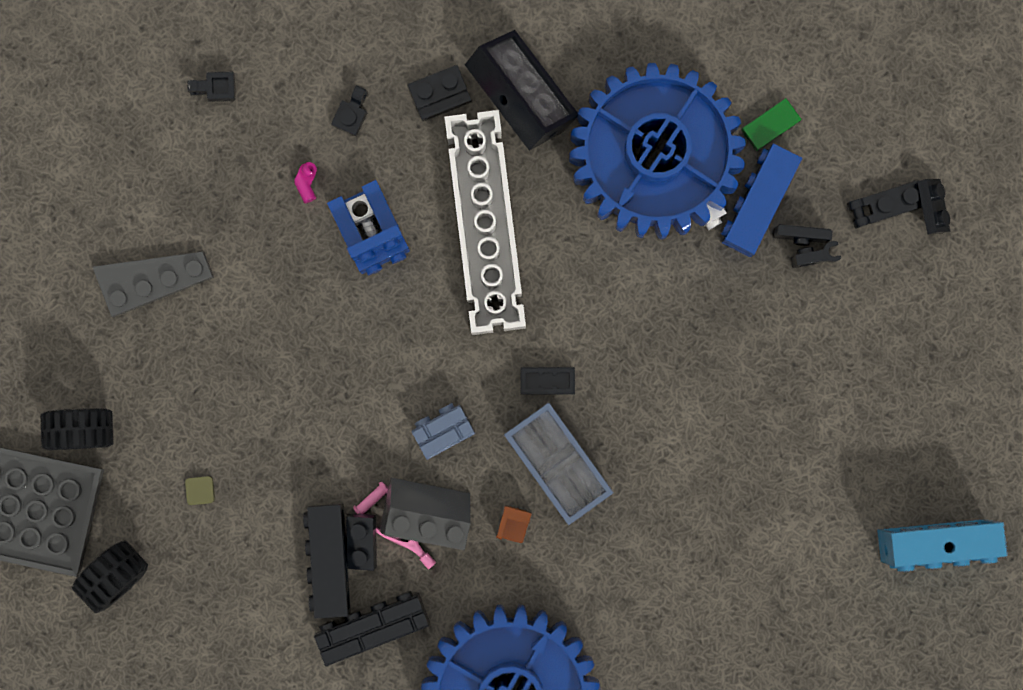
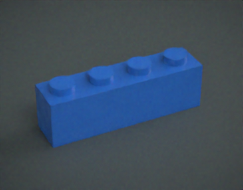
M774 143L768 150H762L756 162L760 164V167L756 174L753 172L750 174L744 186L748 188V191L744 198L741 196L738 198L733 208V211L737 213L732 222L727 220L721 232V235L725 236L722 244L748 257H752L755 254L802 157Z

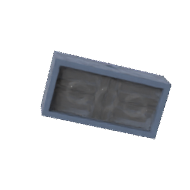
M550 403L504 434L568 525L613 494V491Z

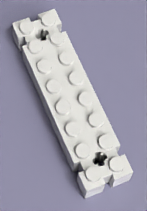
M499 110L477 112L478 119L468 121L466 114L445 116L448 144H455V148L449 149L466 295L468 303H475V310L469 311L472 335L494 333L493 326L504 325V331L526 329L523 304L516 305L515 298L522 297L503 142L496 143V139L502 138ZM473 139H478V143H482V145L479 144L478 148H473L472 145L468 144H472ZM497 297L499 302H503V306H499V310H493L492 306H488V302H492L491 298Z

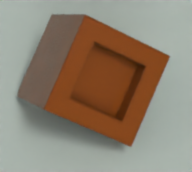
M505 505L496 538L523 543L532 513Z

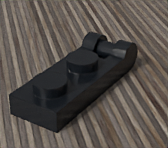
M913 181L848 202L847 207L853 213L855 219L853 224L855 229L922 208L918 183ZM868 206L871 215L865 216L862 207Z

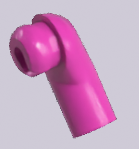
M312 162L302 164L294 180L295 186L305 204L316 199L311 184L316 175L317 167Z

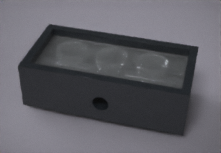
M516 30L480 45L464 64L529 151L563 133L578 117V112Z

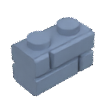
M451 403L438 410L440 416L432 420L427 416L414 423L416 429L412 430V434L427 460L476 434L460 405L455 407Z

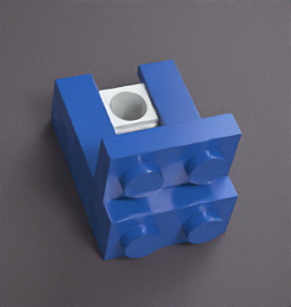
M376 180L362 186V192L343 200V197L340 196L327 203L345 240L351 258L354 260L361 274L366 272L367 275L382 270L381 265L389 261L395 264L407 258L406 253L410 252ZM358 205H367L368 211L364 216L357 217L354 215V210ZM375 217L382 229L380 233H378V230L376 231V225L372 222V219ZM358 225L363 226L362 229L365 231L364 234L368 236L367 239L363 240L357 227Z

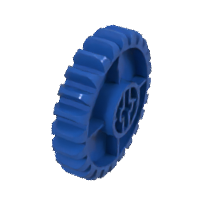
M648 63L645 75L640 77L634 67L626 68L624 83L614 76H609L606 78L605 83L606 94L599 90H593L589 94L591 108L584 107L579 109L577 120L582 127L574 128L570 136L571 142L579 147L570 152L569 162L575 166H581V168L575 172L573 181L576 185L580 186L590 185L583 196V201L586 204H593L599 200L602 202L597 215L600 220L608 218L613 213L618 216L616 230L621 232L632 222L635 223L636 236L643 238L649 226H654L657 237L665 239L673 224L675 230L680 235H686L691 227V219L700 226L706 225L710 220V212L707 205L722 211L727 202L723 194H732L736 191L738 181L732 175L739 174L745 166L744 160L736 156V154L744 149L746 141L744 138L732 134L737 131L742 122L737 116L725 117V113L732 102L728 97L716 101L712 98L717 88L714 82L711 81L702 88L697 86L698 72L692 70L685 79L679 78V68L676 64H670L666 74L660 75L656 63ZM650 131L644 138L639 152L640 159L637 162L632 152V145L638 148L644 133ZM664 133L670 135L671 137L666 143L663 152H660L650 169L643 168L651 150H654ZM676 141L681 151V157L678 155L675 156L669 168L671 170L667 172H655L656 169L662 171L668 166L676 149V145H674V142Z
M500 604L495 607L494 620L488 621L486 615L481 610H477L473 616L474 628L471 629L461 621L456 622L454 633L458 641L448 637L440 638L438 648L445 657H429L426 664L427 668L436 676L424 678L421 683V689L485 690L486 688L487 690H511L519 675H523L524 678L517 690H528L531 683L534 684L536 690H599L600 683L596 677L586 676L595 665L592 657L585 655L576 657L583 647L581 638L572 637L564 641L567 632L565 622L559 621L549 629L547 628L548 617L546 611L540 610L534 619L530 621L527 620L525 605L521 604L516 608L514 617L508 618L506 610ZM503 673H510L508 678L501 677L495 685V677Z

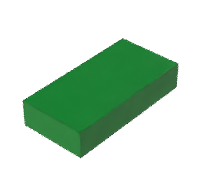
M785 98L743 127L741 131L757 152L802 119L787 98Z

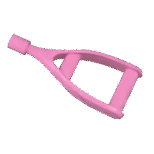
M379 482L380 485L360 504L354 505L353 510L357 514H365L388 492L386 484ZM376 526V533L416 553L420 557L419 560L428 570L436 563L428 552L425 553L417 541H403L401 538L385 536L379 532V528Z

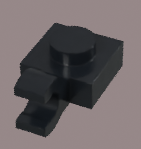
M206 72V80L187 81L190 96L207 94L208 101H236L234 72Z
M356 85L350 103L341 101L331 123L333 127L357 137L367 115V111L361 109L368 94L366 89Z
M830 241L819 251H814L813 247L797 250L798 255L790 258L792 269L822 262L833 263L840 260L841 255L831 256L829 254V248L837 246L838 242Z

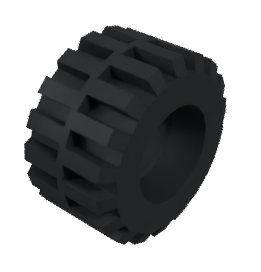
M105 408L46 411L40 414L41 448L45 450L104 448L114 444L113 415L111 410Z
M126 540L118 542L99 555L81 572L74 581L72 590L94 613L102 612L120 599L141 579L149 564Z

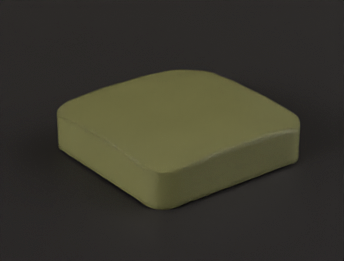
M211 476L194 477L185 480L188 505L209 504L215 501L214 482Z

